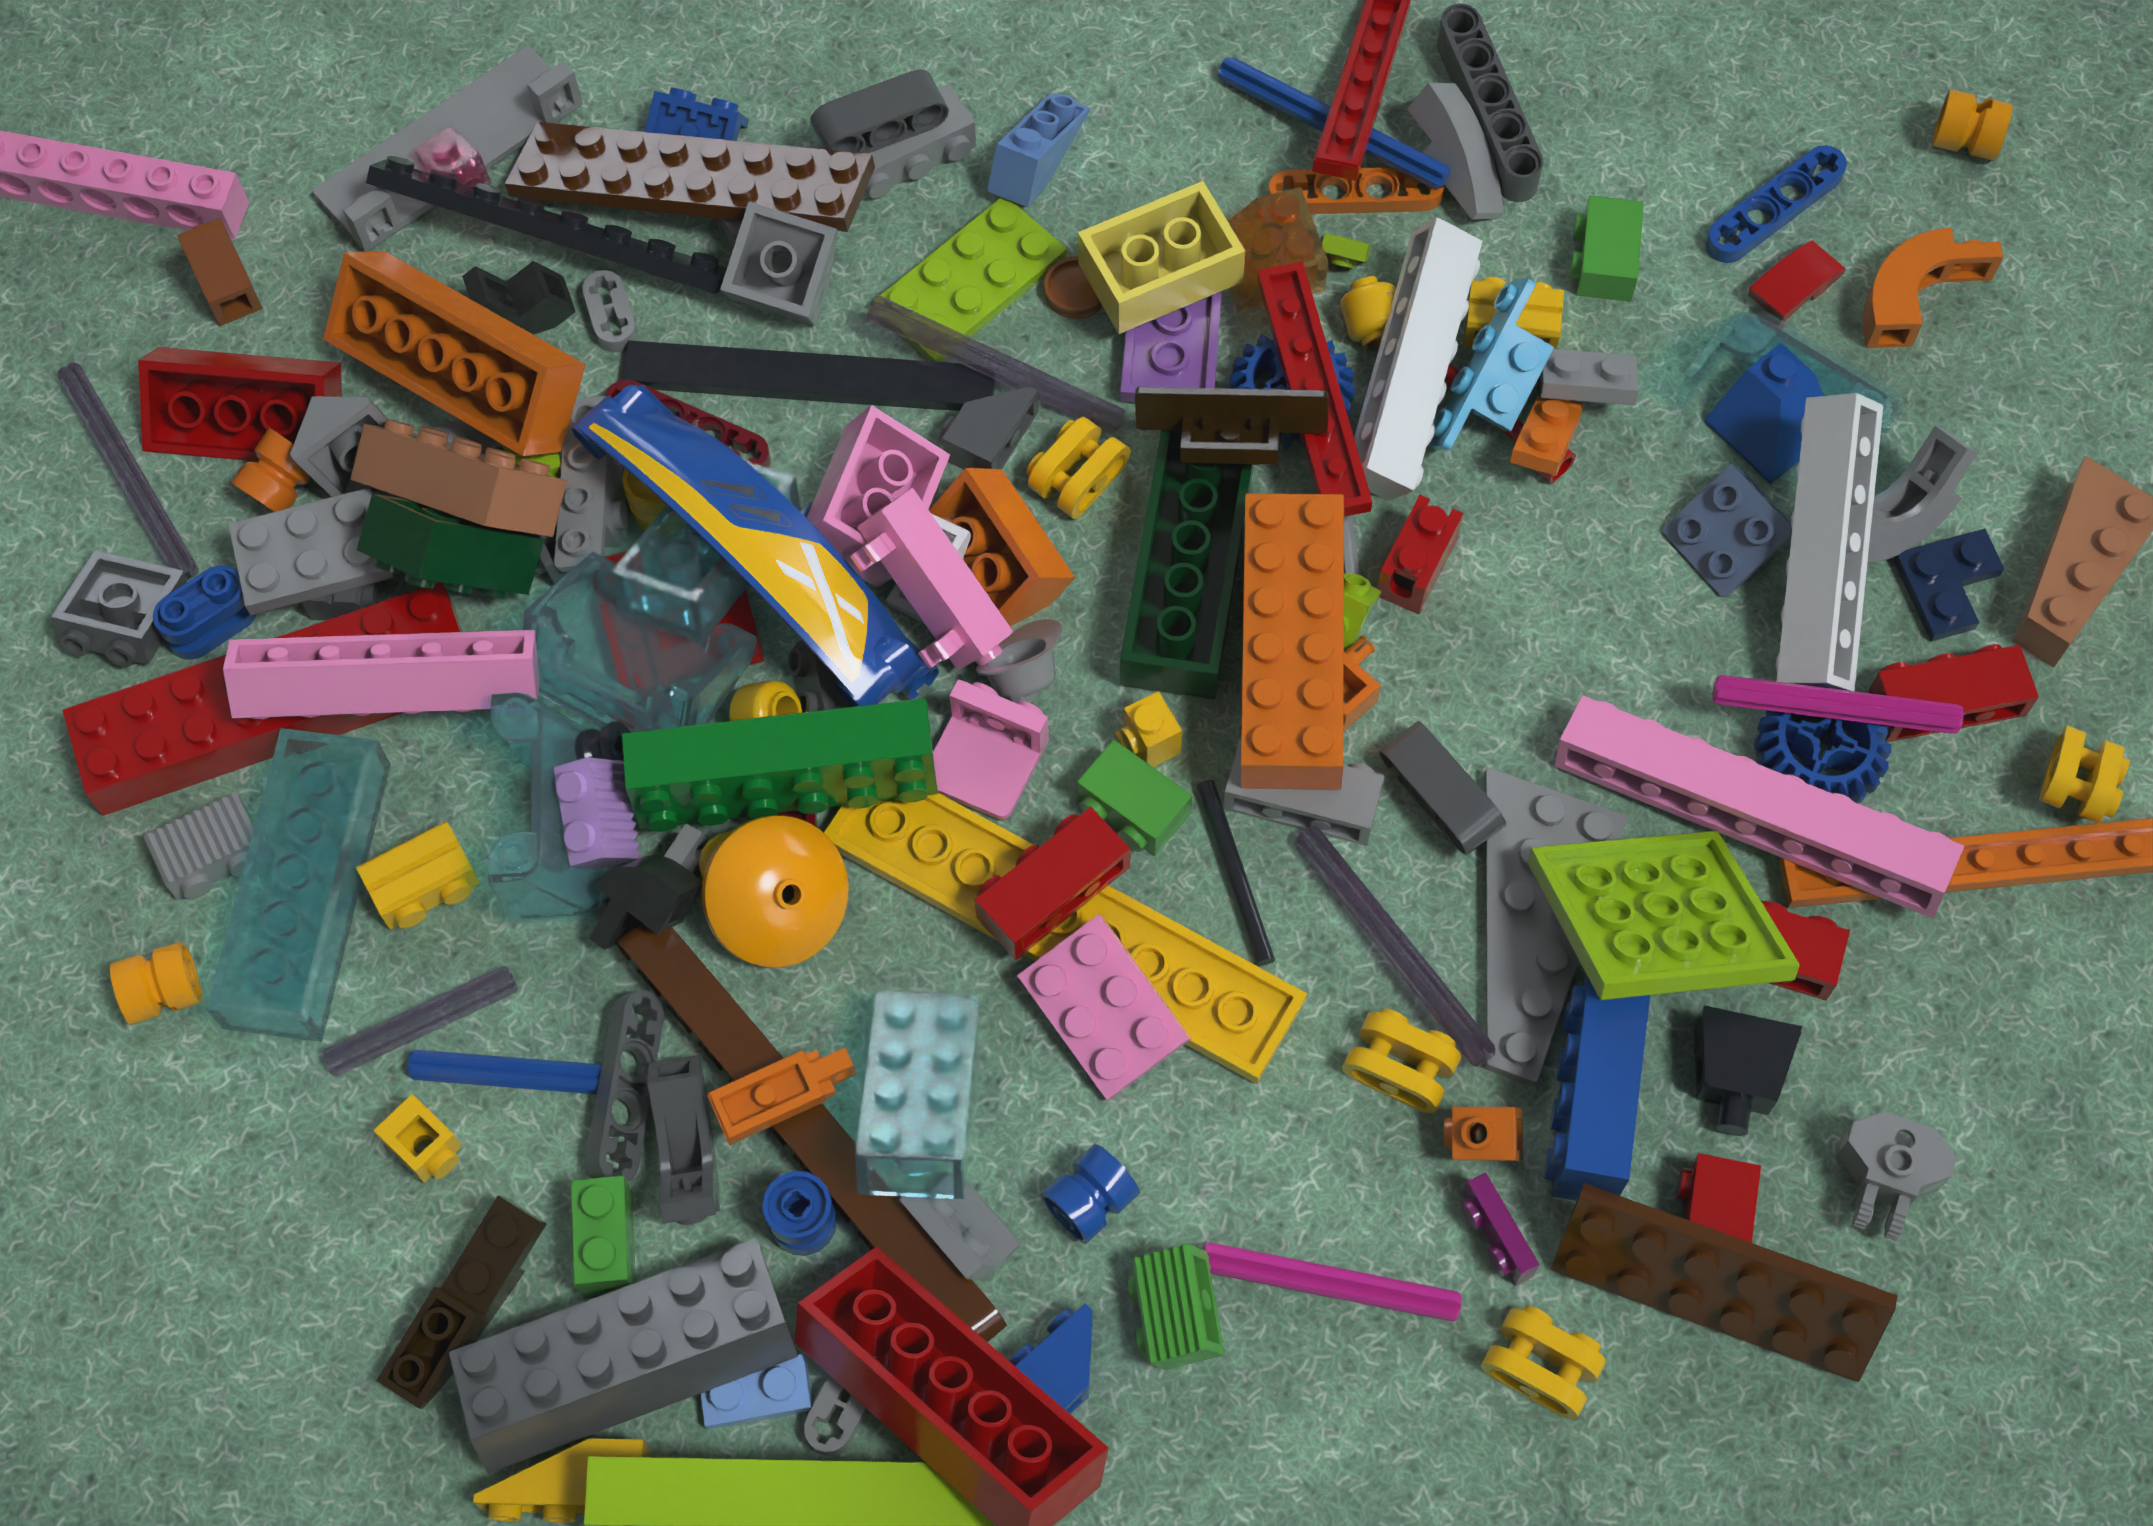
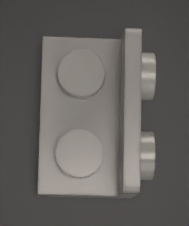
M950 1168L931 1187L914 1185L899 1199L966 1279L986 1280L1021 1245L1019 1239L958 1169Z

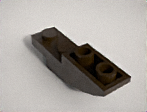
M498 1195L442 1287H433L376 1381L417 1408L424 1409L454 1374L449 1352L477 1342L524 1274L525 1270L520 1267L547 1223L509 1199Z

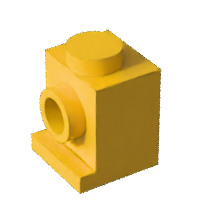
M1159 691L1124 708V726L1115 732V736L1121 745L1152 767L1181 754L1182 729Z
M413 1094L373 1130L382 1143L423 1183L432 1175L436 1179L443 1178L452 1171L459 1161V1156L456 1154L462 1147L459 1140ZM422 1141H433L420 1154L417 1153V1147Z

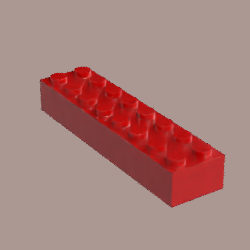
M442 582L435 584L433 589L421 588L276 638L462 632L447 589L442 586ZM226 655L62 710L85 794L102 816L404 712L372 713L365 716L354 714L320 715L312 718L303 716H281L266 719L232 718L223 673Z

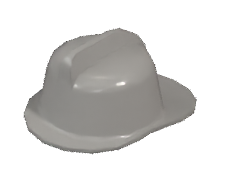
M1044 619L1024 624L1015 629L1010 636L999 643L1003 652L986 665L978 666L976 673L987 676L993 689L1000 697L1012 699L1015 703L1018 701L1031 703L1036 699L1041 690L1045 689L1055 680L1056 671L1053 648L1062 634V625L1057 620Z

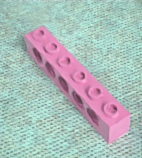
M0 131V197L186 231L199 224L209 223L221 218L231 239L236 238L249 204L240 180L234 172Z

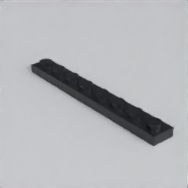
M388 156L387 160L384 159L369 166L366 184L710 293L717 294L721 291L727 267L718 265L719 259L714 256L699 252L692 253V256L675 251L676 246L670 242L660 239H649L648 242L631 237L632 232L616 225H605V228L588 224L589 218L579 213L562 211L561 215L544 210L545 204L535 199L519 197L515 201L501 196L502 191L494 186L476 183L474 187L458 183V176L446 171L431 170L430 173L417 170L414 169L415 163L402 157Z

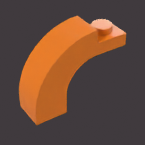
M1941 228L1918 234L1900 244L1884 260L1865 301L1862 323L1866 348L1912 347L1923 324L1918 293L1930 285L1942 282L1992 280L2003 259L2001 242L1968 240L1962 243H1954L1952 228Z

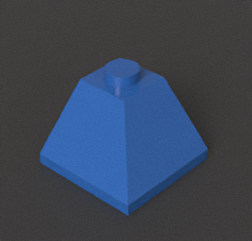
M1780 343L1743 373L1705 418L1704 422L1768 483L1772 484L1800 461L1802 442L1801 421L1805 413L1806 398L1824 396L1815 373L1787 347Z

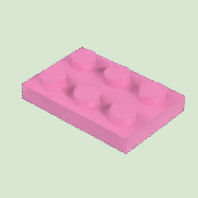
M1098 914L1017 975L1106 1100H1110L1191 1040L1189 1034L1102 915Z

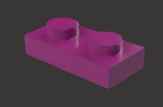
M1485 1172L1469 1180L1462 1194L1465 1200L1461 1202V1209L1469 1225L1475 1231L1482 1228L1492 1245L1487 1248V1253L1495 1270L1502 1277L1508 1274L1515 1286L1532 1278L1540 1264L1487 1173Z

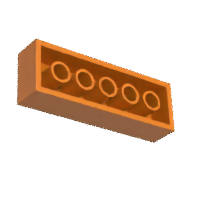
M386 251L344 252L323 337L325 341L521 456L562 452L584 373L585 363Z
M1245 494L1241 788L1341 790L1343 776L1344 494Z

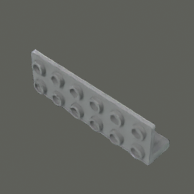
M525 46L314 188L313 193L316 199L364 251H369L435 206L366 184L370 165L384 159L387 160L388 156L402 157L415 163L414 169L430 173L431 170L446 171L458 176V183L466 185L526 144L536 123H557L583 105L575 72L564 61L551 68L530 46Z

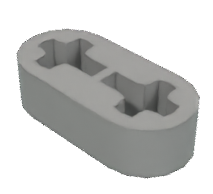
M596 271L585 279L582 286L596 339L600 347L606 351L613 353L623 352L627 350L628 340L636 341L638 337L637 327L625 287L620 276L613 271ZM607 286L612 303L603 305L598 289ZM617 317L619 327L621 328V335H612L608 319Z
M828 1375L804 1424V1435L810 1448L818 1455L826 1457L837 1456L849 1447L868 1412V1409L852 1395L847 1404L840 1401L845 1393V1389L830 1375ZM836 1408L843 1411L837 1422L838 1429L843 1433L840 1439L830 1437L826 1444L820 1443L821 1435L815 1428L816 1424L819 1421L828 1423Z

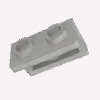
M1553 349L1537 380V389L1541 390V398L1636 406L1639 392L1637 355Z

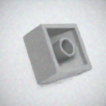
M748 202L720 290L729 300L816 326L830 285L838 230Z

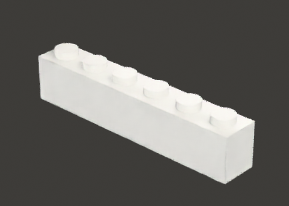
M1438 217L1412 231L1393 297L1390 315L1386 322L1354 436L1369 491L1388 500H1393L1413 492L1422 479L1424 470L1421 464L1426 447L1431 442L1435 433L1433 420L1437 406L1442 401L1446 392L1444 380L1449 363L1457 352L1458 343L1455 340L1460 322L1466 316L1469 308L1467 296L1470 285L1480 268L1478 256L1483 241Z
M1858 393L1806 398L1805 413L1801 421L1802 442L1800 461L1796 468L1797 489L1795 508L1791 516L1792 537L1790 556L1786 563L1787 585L1785 604L1781 611L1782 632L1780 651L1776 659V682L1823 688L1829 687L1839 690L1846 689L1847 691L1855 690L1883 415L1882 404Z

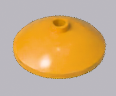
M781 815L762 816L749 820L733 829L721 840L707 863L702 882V906L708 926L718 942L727 951L745 962L770 968L787 967L801 963L822 950L830 942L841 925L847 908L849 892L846 867L838 849L829 837L820 829L804 820ZM791 885L794 889V897L790 902L785 903L782 899V891L786 886Z

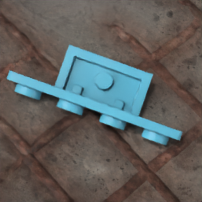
M1529 278L1513 280L1511 284L1507 283L1497 295L1494 302V307L1497 311L1489 325H1485L1477 334L1472 346L1475 353L1468 367H1463L1454 378L1451 385V391L1454 394L1446 409L1442 408L1434 417L1435 433L1428 445L1432 449L1450 450L1470 412L1503 431L1512 430L1554 349L1550 344L1516 325L1536 285Z

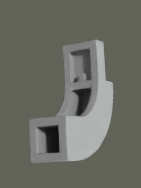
M1934 426L1901 477L1889 488L1874 496L1867 563L1879 562L1895 557L1930 535L1949 516L1962 499L1961 496L1954 492V489L1978 452L1946 429Z

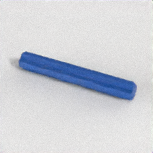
M414 1050L410 1053L408 1059V1074L413 1080L597 1094L602 1064Z

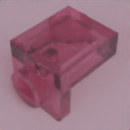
M449 126L414 149L419 162L429 172L431 170H442L458 176V183L474 187L476 183L486 185L492 183L480 153L452 126Z

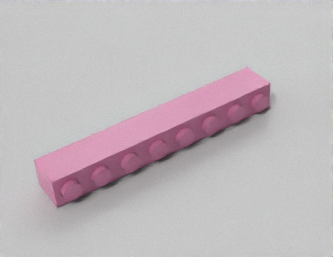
M1582 695L1559 741L1555 767L1711 830L1718 831L1721 834L1933 919L1964 848V845L1950 840L1941 833L1926 831L1902 821L1893 814L1878 812L1853 802L1845 795L1832 794L1807 784L1794 775H1784L1761 766L1748 757L1733 755L1711 746L1700 738L1685 736L1663 727L1654 720L1639 718L1617 709L1611 703L1596 701Z

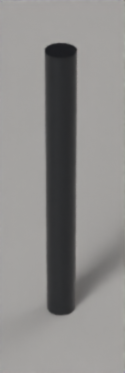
M1213 780L1203 781L1196 786V790L1255 964L1259 967L1273 963L1275 957L1215 782Z

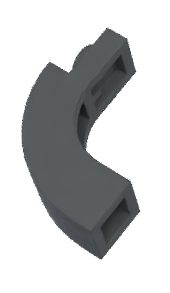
M696 1055L649 1063L647 1086L659 1151V1208L662 1224L677 1222L682 1225L701 1222L707 1216L716 1215V1212L720 1211L718 1172L701 1057Z

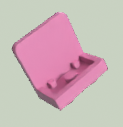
M958 679L950 694L952 717L933 751L938 793L996 819L1006 820L1012 815L1049 742L1048 716L1044 715L1038 707L1029 702L1018 701L1015 703L1000 697L988 685L979 682L971 685Z

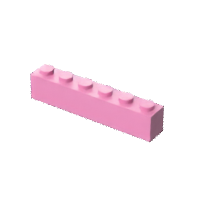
M535 630L229 640L223 667L232 718L266 719L281 716L312 718L320 715L338 714L365 716L372 713L404 712L407 714H417L424 711L454 710L457 712H468L481 709L520 710L523 708H538L540 675Z

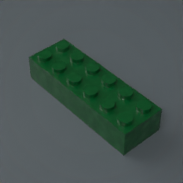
M1161 430L1120 657V685L1216 699L1245 524V494H1250L1254 465L1181 463L1180 446L1182 431Z

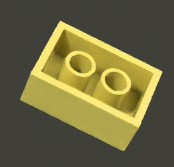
M1204 181L1078 232V264L1118 334L1243 282L1245 249Z

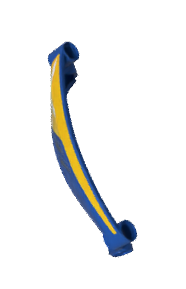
M628 385L613 399L609 396L604 397L571 426V431L591 455L598 460L602 459L606 454L610 455L687 523L762 597L838 679L834 686L851 707L879 704L892 691L896 694L901 691L910 700L915 699L919 695L916 691L924 684L930 686L934 682L940 669L936 665L930 669L927 667L918 654L921 650L903 634L875 594L817 528L744 459L704 430L675 416L644 385Z

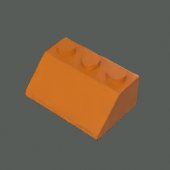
M965 468L929 509L931 514L970 531L971 538L963 560L1010 627L1050 606L1075 579V576L1002 469Z

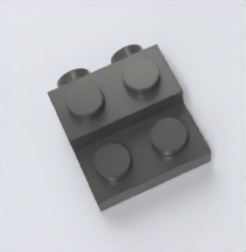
M94 550L51 616L58 643L66 651L76 656H84L88 651L105 654L110 661L122 667H129L133 662L149 665L164 640L154 625L153 611L162 598L187 583L184 571Z

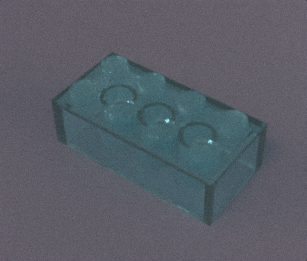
M746 461L800 511L796 477ZM668 506L663 509L611 571L620 614L701 643L704 642L749 586L705 540Z
M876 991L855 1152L858 1194L964 1199L980 1038L979 995Z

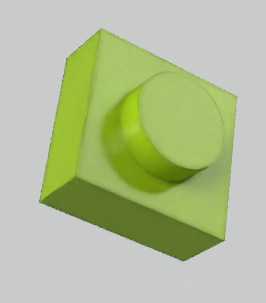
M1325 233L1320 251L1331 254L1329 263L1355 269L1357 260L1368 262L1373 244Z

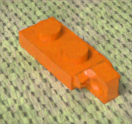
M1541 395L1540 397L1537 396L1512 450L1510 463L1556 476L1579 426L1583 403L1575 400L1541 398Z
M845 1047L822 1058L817 1050L807 1054L802 1050L713 1090L707 1096L729 1145H732L826 1102L825 1099L837 1094L834 1088L835 1085L857 1075V1072Z

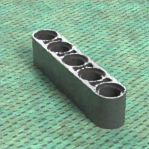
M1459 3L1448 6L1441 16L1437 39L1438 51L1452 83H1455L1460 89L1484 131L1493 155L1502 196L1509 201L1525 202L1532 199L1537 192L1544 163L1542 154L1480 14L1475 8L1467 4Z

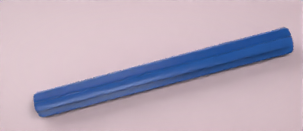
M1226 57L1222 61L1218 71L1220 80L1323 132L1331 106L1234 57ZM1373 128L1365 154L1433 189L1442 188L1445 185L1450 174V168L1447 165Z

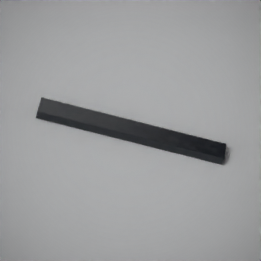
M628 340L622 380L636 381L661 391L960 411L965 402L994 395L996 366Z

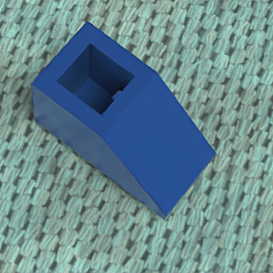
M1086 1303L1075 1313L1071 1308L1064 1310L1047 1327L1050 1335L1036 1348L1030 1343L1025 1345L1009 1360L1070 1414L1089 1398L1093 1311Z

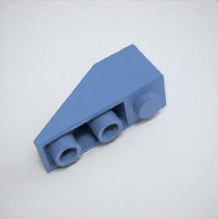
M1050 93L997 143L987 191L1029 207L1045 190L1091 108L1078 104L1074 98L1068 95Z

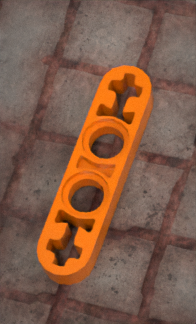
M1392 167L1361 168L1357 181L1312 172V169L1284 170L1276 173L1271 178L1268 189V201L1275 211L1287 215L1424 212L1433 210L1441 203L1444 186L1433 189L1426 185L1430 192L1427 195H1423L1420 189L1417 188L1421 182ZM1400 183H1404V196H1398ZM1373 184H1382L1391 193L1385 198H1374L1367 193L1366 189ZM1308 185H1314L1313 198H1308ZM1328 185H1337L1346 194L1342 198L1334 200L1325 197L1321 190ZM1283 187H1292L1294 197L1285 198Z

